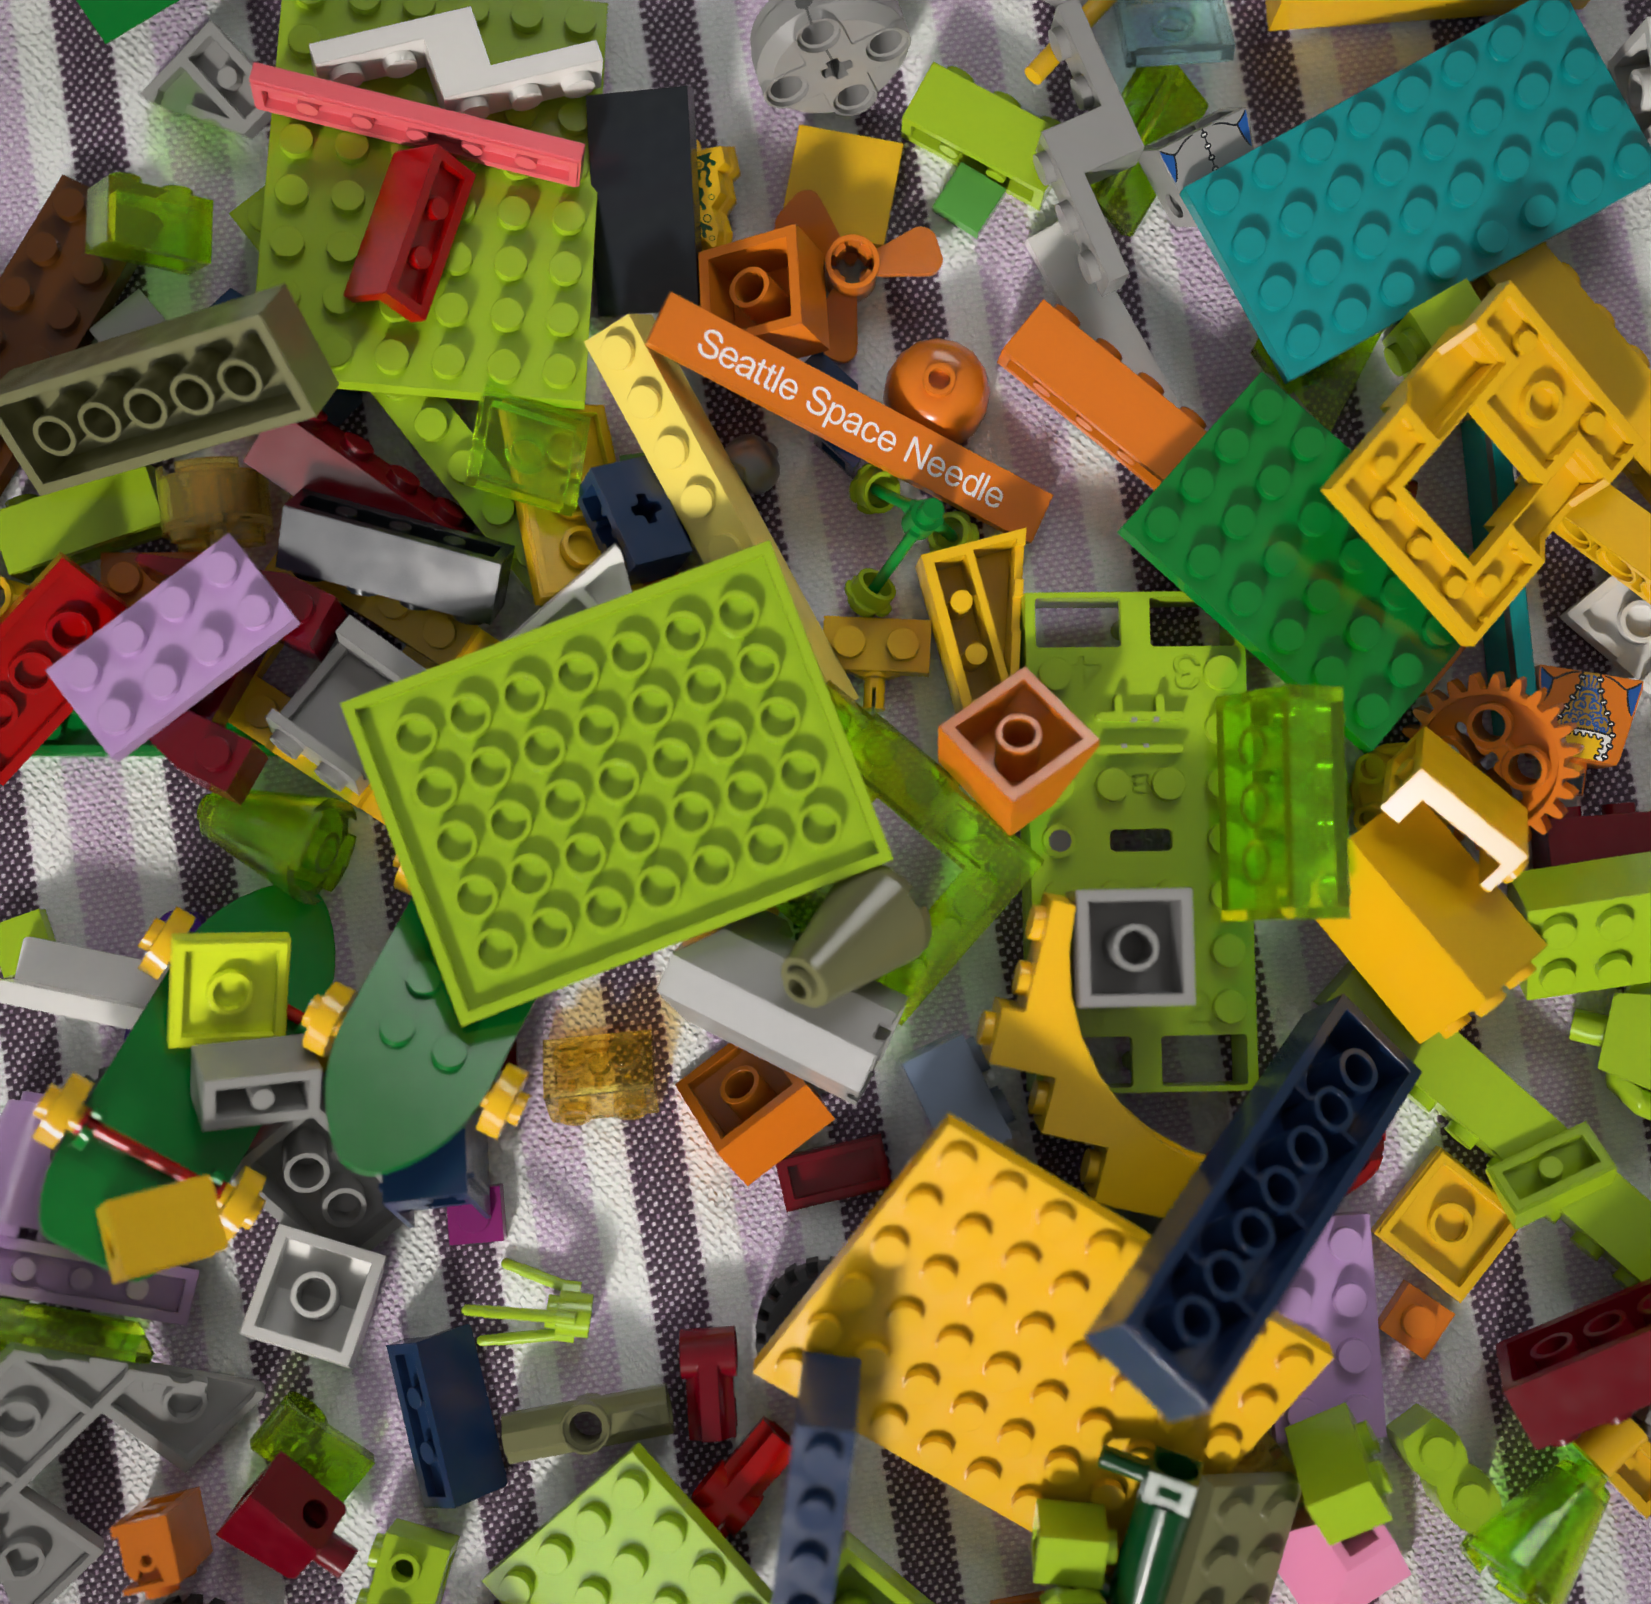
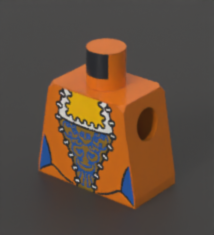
M1540 664L1535 666L1537 691L1543 687L1548 689L1542 704L1548 709L1556 704L1563 703L1565 707L1556 718L1559 725L1576 722L1578 726L1565 738L1567 743L1584 745V750L1570 757L1569 762L1580 765L1585 770L1581 776L1567 779V782L1579 790L1577 796H1583L1587 768L1604 769L1616 766L1619 762L1643 690L1644 681ZM1525 753L1527 758L1538 760L1535 756Z

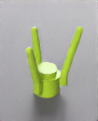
M504 1258L501 1261V1266L504 1269L560 1291V1295L549 1294L546 1310L465 1304L462 1307V1313L467 1316L545 1322L544 1328H550L481 1335L477 1338L479 1346H500L547 1341L574 1343L575 1337L588 1339L594 1294L581 1293L582 1282L564 1280L529 1265Z

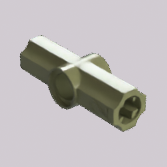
M667 1383L604 1395L586 1393L572 1401L507 1412L501 1416V1437L504 1454H506L509 1464L573 1452L579 1455H590L605 1446L674 1434L675 1430L672 1403ZM580 1412L595 1414L601 1421L602 1431L595 1435L581 1433L575 1425L574 1416Z

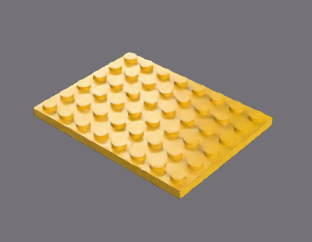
M948 1112L755 1357L753 1373L797 1398L803 1351L861 1359L857 1433L1030 1532L1033 1529L1037 1498L1105 1504L1107 1528L1116 1529L1117 1562L1141 1482L1100 1468L1097 1462L1102 1446L1108 1445L1147 1460L1148 1457L1153 1458L1156 1446H1160L1204 1462L1201 1475L1228 1474L1332 1361L1334 1356L1330 1343L1274 1310L1213 1410L1169 1422L1083 1337L1152 1235ZM1106 1565L1105 1574L1112 1578L1115 1565Z

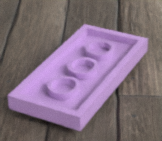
M228 533L45 671L108 755L119 762L301 623L235 538Z
M1365 1211L1335 1213L1275 1311L1330 1343L1334 1358L1271 1426L1272 1439L1276 1444L1288 1443L1285 1427L1346 1402L1358 1423L1364 1420L1368 1421L1376 1438L1387 1437L1370 1214Z

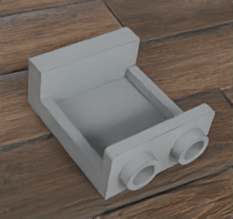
M349 615L336 630L339 643L280 713L272 708L265 716L271 733H273L269 739L278 749L295 760L302 754L317 765L314 772L326 784L339 792L346 786L360 796L370 783L340 703L427 669Z

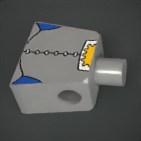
M1246 107L1219 109L1145 145L1138 162L1170 222L1175 227H1197L1179 195L1185 186L1254 150Z

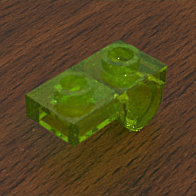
M295 1391L287 1393L250 1438L251 1450L270 1462L281 1450L342 1502L345 1501L375 1464L372 1452L328 1424L322 1410L310 1399Z

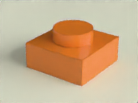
M1403 1279L1378 1317V1328L1425 1360L1455 1314Z

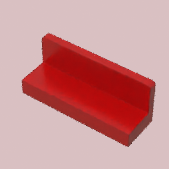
M438 144L396 151L392 156L347 282L344 297L353 303L380 300L410 322L426 321L476 174Z

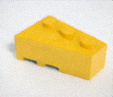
M1026 528L922 554L915 566L955 714L1019 671L1021 646L1020 618L1021 598L1023 597L1024 579L1022 578Z

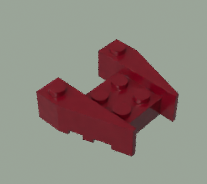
M138 553L135 561L150 579L158 584L163 583L192 561ZM259 569L301 623L278 642L322 663L337 638L336 630L348 617L337 597L288 573ZM269 648L149 739L193 783L240 806L243 805L268 757L254 742L224 727Z

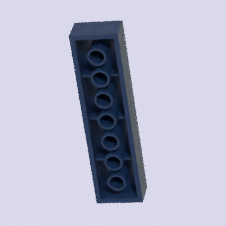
M1344 993L1302 1015L1083 1336L1169 1422L1213 1410L1422 1074V1071Z

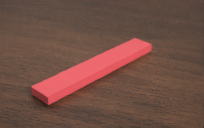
M257 62L253 63L249 81L255 107L259 110L414 148L438 144L458 159L572 187L580 186L584 167V143Z

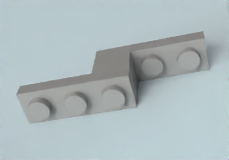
M1069 0L1057 6L1051 29L1048 30V38L1055 57L1059 62L1066 61L1073 76V79L1070 80V86L1077 106L1082 111L1088 109V112L1042 131L1036 147V154L1033 155V162L1040 181L1044 186L1051 184L1059 203L1055 204V211L1062 230L1066 235L1073 233L1081 250V253L1077 255L1083 277L1089 285L1096 283L1100 295L1103 297L1121 289L1129 275V271L1090 185L1135 166L1145 146L1079 0Z

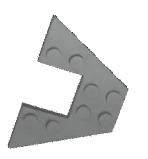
M17 1338L13 1339L0 1352V1584L3 1585L10 1603L51 1604L104 1552V1538L27 1486L101 1413L186 1473L266 1396L264 1383L248 1378Z

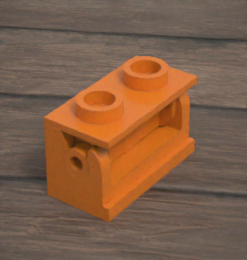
M200 1486L147 1498L110 1527L112 1539L118 1538L124 1570L128 1577L133 1580L123 1590L124 1596L145 1592L146 1599H156L172 1594L181 1588L180 1583L185 1578L197 1573V1567L213 1552Z

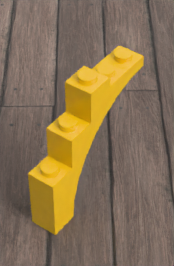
M1044 892L1041 905L1034 904L1031 907L1026 924V938L1032 939L1027 961H1018L1013 976L1012 993L1018 995L1017 1001L994 997L991 1011L983 1010L980 1016L976 1043L982 1045L981 1051L990 1064L1044 1075L1042 1081L1036 1079L1033 1083L1028 1111L1034 1114L1033 1120L1041 1133L1094 1145V1149H1086L1080 1169V1180L1085 1183L1084 1187L1092 1200L1102 1205L1164 1218L1207 1155L1187 1149L1149 1128L1117 1100L1101 1079L1082 1039L1071 996L1069 947L1076 905L1065 896Z

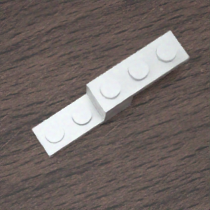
M471 6L309 44L313 72L317 78L358 87L365 81L386 76L402 78L412 74L416 69L426 67L440 108L483 119L488 117L489 114L509 109L516 111L530 110L538 106L542 101L562 96L579 98L589 94L593 89L601 87L603 57L597 40L491 65Z

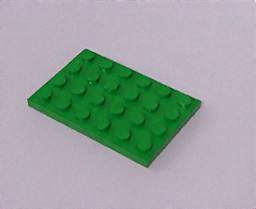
M1261 371L1117 533L1358 749L1367 754L1377 747L1461 648V645L1320 490L1352 451ZM1455 544L1457 548L1468 559L1470 556L1466 552H1464L1457 544Z

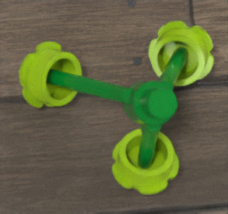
M870 463L861 466L849 486L850 499L852 502L857 503V509L867 515L885 513L894 506L901 508L904 512L901 525L905 533L880 571L871 568L862 569L858 575L853 576L852 580H847L844 590L848 597L850 608L862 617L872 618L875 614L879 617H885L891 612L892 606L890 603L896 596V588L889 578L917 540H924L928 537L929 549L933 552L979 540L980 534L977 525L970 522V517L966 513L960 511L944 513L943 503L937 498L921 499L918 501L900 495L901 488L898 478Z

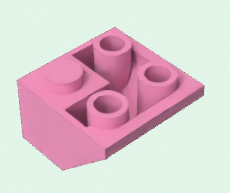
M1305 1505L1296 1510L1278 1570L1279 1575L1298 1604H1368L1412 1575L1384 1524L1329 1546Z

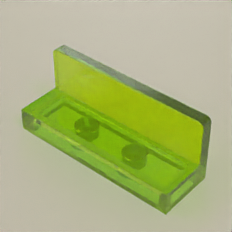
M1139 62L1121 93L1144 146L1203 118L1208 109V102L1178 65ZM1139 162L1131 168L1090 185L1103 215L1123 236L1131 237L1134 235L1156 198V194Z
M0 1298V1352L11 1342L140 1364H150L154 1356V1351L140 1322Z

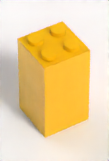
M1423 799L1399 822L1385 811L1381 812L1288 887L1419 1044L1438 1032L1445 1039H1448L1472 1020V1017L1468 1014L1472 1010L1480 1018L1498 1006L1507 997L1501 988L1506 985L1511 990L1534 973L1537 968L1531 960L1548 946L1498 886L1487 893L1478 885L1479 864Z

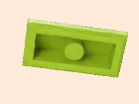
M1584 1121L1486 1168L1485 1172L1514 1229H1519L1611 1185L1615 1181L1617 1166L1588 1123Z

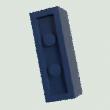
M469 1324L458 1325L431 1336L405 1338L386 1345L424 1508H457L505 1487L508 1482L471 1326Z

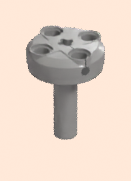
M769 0L759 12L751 30V58L765 102L774 108H789L808 113L835 112L842 116H853L868 110L875 103L878 92L900 69L908 53L911 37L897 0Z

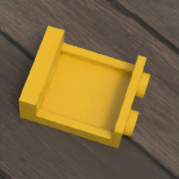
M1423 726L1386 763L1381 809L1399 822L1423 799L1479 845L1478 885L1488 893L1501 881L1505 884L1512 882L1521 874L1529 861L1528 809L1428 727Z

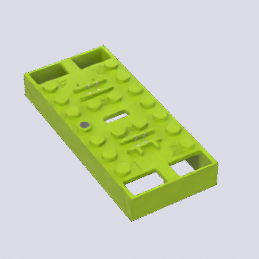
M1183 591L1024 593L1021 598L1019 670L1026 666L1100 739L1099 747L1054 805L1021 828L1024 961H1027L1032 939L1026 938V924L1029 912L1034 904L1041 905L1044 892L1066 897L1065 892L1075 890L1192 888L1196 1005L1074 1007L1081 1036L1129 1037L1130 1050L1123 1054L1122 1065L1125 1069L1131 1071V1083L1106 1084L1112 1093L1251 1091L1259 1080L1246 648L1220 624V646H1152L1150 643L1149 607H1200ZM1035 608H1118L1119 619L1111 626L1110 633L1115 640L1119 641V646L1037 647ZM1165 829L1170 833V848L1167 851L1115 852L1110 847V833L1112 830ZM1231 1035L1232 1081L1163 1082L1162 1037ZM1026 1072L1027 1091L1031 1092L1034 1081L1036 1079L1042 1081L1044 1075Z

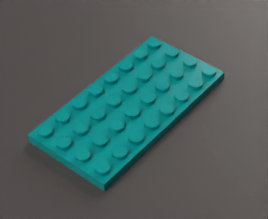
M1529 0L1185 186L1179 195L1284 384H1287L1397 324L1411 309L1467 278L1471 283L1650 185L1651 146L1570 1Z

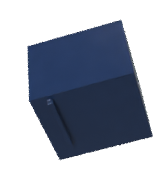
M480 1107L458 1133L430 1155L407 1167L382 1175V1183L378 1184V1190L382 1192V1204L409 1228L415 1227L414 1211L472 1204L485 1219L491 1218L488 1135L476 1130L483 1112Z

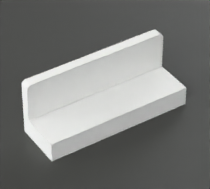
M26 937L22 943L15 978L0 979V1003L131 1030L167 973L170 965H167L159 979L156 980L137 969L143 959L36 937Z

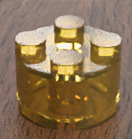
M214 456L174 462L175 473L168 474L163 466L155 469L162 538L170 540L172 544H177L178 552H204L211 547V542L219 541L228 533L235 538L242 548L266 545L265 534L274 530L269 479L255 469L239 467L238 457Z

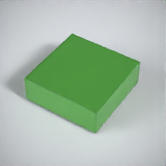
M961 162L933 204L932 211L977 239L1005 197L1006 189L964 162Z

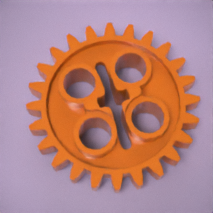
M1498 671L1492 675L1489 685L1486 686L1482 674L1475 672L1469 675L1468 690L1458 678L1447 682L1449 697L1438 689L1430 692L1427 696L1433 709L1423 705L1414 708L1412 713L1422 725L1410 724L1403 728L1402 733L1411 739L1423 726H1426L1447 744L1457 748L1464 758L1512 797L1514 796L1511 787L1519 790L1523 798L1517 801L1528 809V842L1532 840L1531 827L1544 835L1552 828L1546 814L1561 819L1568 812V809L1558 798L1574 799L1579 793V790L1574 785L1568 783L1567 779L1581 776L1585 768L1570 763L1569 758L1584 750V745L1567 743L1565 736L1578 727L1576 722L1559 725L1556 718L1563 711L1565 705L1559 703L1547 709L1542 704L1548 691L1545 687L1536 691L1531 696L1526 694L1527 677L1522 676L1518 678L1509 688L1506 687L1504 672ZM1485 710H1494L1502 715L1505 721V731L1502 736L1492 735L1485 730L1482 724V715ZM1458 722L1465 724L1469 736L1458 730ZM1493 752L1497 755L1499 761L1492 768L1486 770L1482 766L1481 761L1486 755ZM1520 753L1531 754L1539 760L1542 767L1540 778L1532 779L1520 772L1517 763ZM1451 822L1447 825L1454 828L1453 835L1459 842L1467 837L1465 833ZM1474 841L1475 849L1479 850V845Z

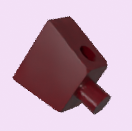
M281 1450L247 1488L215 1534L227 1543L291 1579H295L312 1561L336 1578H339L358 1552L357 1547L334 1532L347 1511L345 1504Z

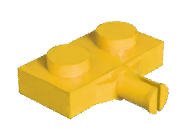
M824 616L823 632L846 674L864 680L863 711L872 712L873 691H876L875 712L885 711L886 681L901 676L929 677L931 620Z

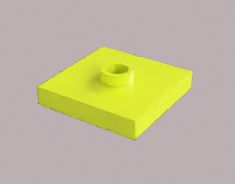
M289 933L171 934L167 1026L168 1047L190 1048L192 1045L286 1036L291 948Z

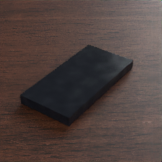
M678 86L586 95L591 186L597 192L594 249L598 316L617 317L626 316L627 314H659L670 292L701 307L698 252L702 251L694 88Z

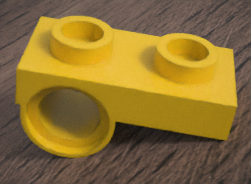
M1631 1418L1615 1425L1604 1423L1582 1432L1571 1444L1638 1513L1647 1519L1651 1515V1443L1648 1441V1436Z

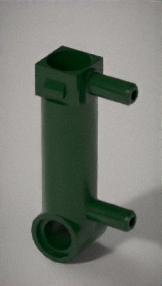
M1104 1445L1099 1455L1098 1466L1139 1481L1141 1484L1112 1578L1104 1577L1103 1588L1098 1590L1105 1604H1165L1196 1508L1195 1496L1204 1462L1160 1446H1156L1153 1458L1148 1457L1147 1460Z

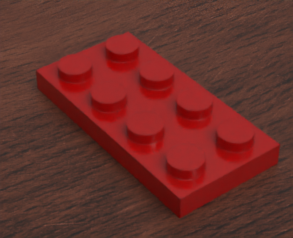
M62 552L51 561L0 617V784L2 786L8 782L74 710L45 670L131 607Z

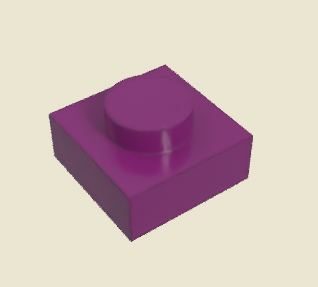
M503 1183L490 1184L491 1218L485 1219L472 1204L446 1207L449 1246L496 1242L507 1239Z

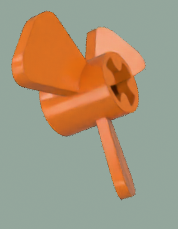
M812 190L798 192L782 209L775 220V229L797 224L823 252L825 286L829 292L826 302L830 347L829 351L823 353L836 363L846 364L856 357L858 348L857 302L864 300L871 294L877 277L933 276L941 269L943 263V256L934 232L926 227H915L877 249L870 240L861 235L849 234L841 237L820 197ZM843 259L846 266L853 267L857 259H859L868 268L861 271L858 283H847L846 277L842 276L840 271L832 267V265L836 267Z

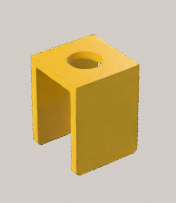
M209 1175L109 1200L96 1209L113 1284L209 1258L228 1247L213 1180Z

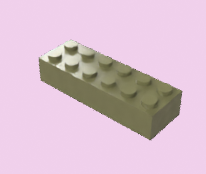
M282 284L9 370L0 380V435L39 495L42 496L316 417L339 386V382L286 284Z

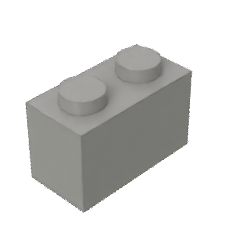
M305 1034L192 1045L190 1095L202 1130L210 1131L319 1117L322 1068L316 1054L302 1047Z

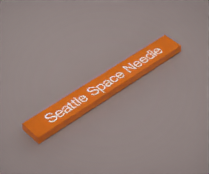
M673 292L667 295L644 344L650 349L1002 533L1026 528V544L1032 543L1052 500L1053 494Z

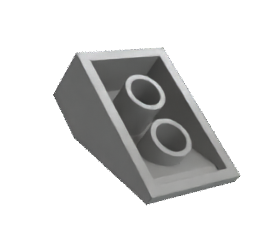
M322 1084L319 1117L262 1124L231 1178L234 1180L245 1165L267 1177L259 1196L266 1199L263 1208L280 1224L371 1251L404 1224L382 1204V1192L378 1190V1184L382 1183V1175L367 1176L355 1173L340 1161L334 1150L328 1129L325 1087Z

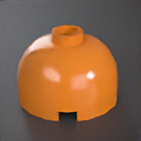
M941 338L919 341L903 351L887 373L883 392L885 406L957 444H961L975 434L986 416L990 397L986 370L974 352L956 341Z

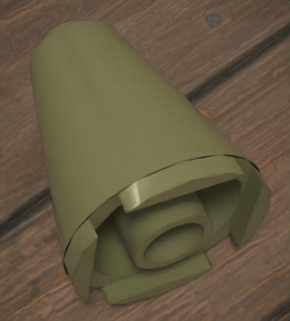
M879 865L834 883L782 963L781 977L783 986L787 994L794 1001L809 1007H821L914 961L928 948L932 936L930 914L925 904L918 909L908 894L914 887L907 879L888 866Z

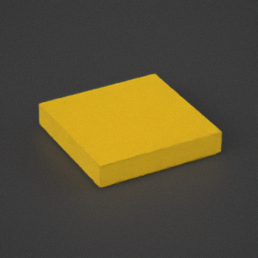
M799 124L783 208L798 192L812 190L820 197L841 237L849 234L861 235L870 240L876 249L883 246L886 241L904 143Z
M1435 1146L1372 1226L1371 1233L1454 1300L1461 1303L1518 1229H1514L1494 1189L1442 1147Z

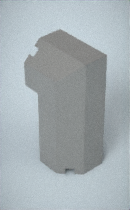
M767 910L757 912L685 940L671 953L656 992L686 1021L855 1106L872 1079L874 1073L870 1071H873L878 1061L882 1059L904 1012V1005L908 1000V996L873 980L821 1007H809L794 1001L784 989L781 966L796 941L790 939L793 936V932L788 921Z

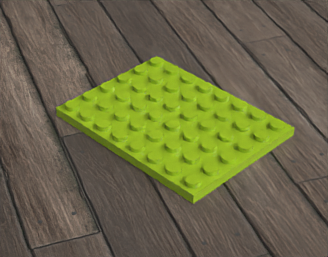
M282 0L276 67L315 77L309 48L311 43L471 6L491 65L597 40L603 57L601 87L593 89L587 95L603 94L608 3L586 0ZM426 67L416 69L412 74L402 78L386 76L365 81L358 86V88L440 108ZM586 95L579 98L562 96L542 101L538 106L530 110L516 111L509 109L489 114L485 118L584 143V167L580 186L572 187L456 158L474 172L476 177L427 319L421 322L408 321L380 300L353 303L344 297L347 282L392 156L396 151L414 147L271 113L256 292L286 284L339 382L337 389L585 409L588 349L584 342L589 339L597 192L591 186Z
M770 540L340 703L461 1027L894 860Z

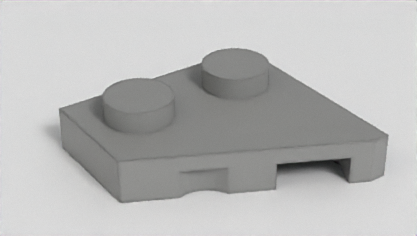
M211 20L140 93L147 101L156 106L249 139H253L271 121V112L259 110L255 107L249 81L253 63L224 31Z

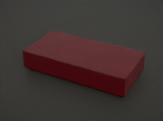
M881 1132L793 1152L776 1164L787 1212L888 1189L892 1185Z

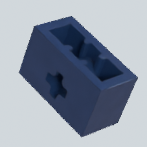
M646 456L590 468L574 493L575 499L601 553L603 554L614 543L621 549L630 586L674 576L693 551L690 546V537L682 522L678 520L670 500Z

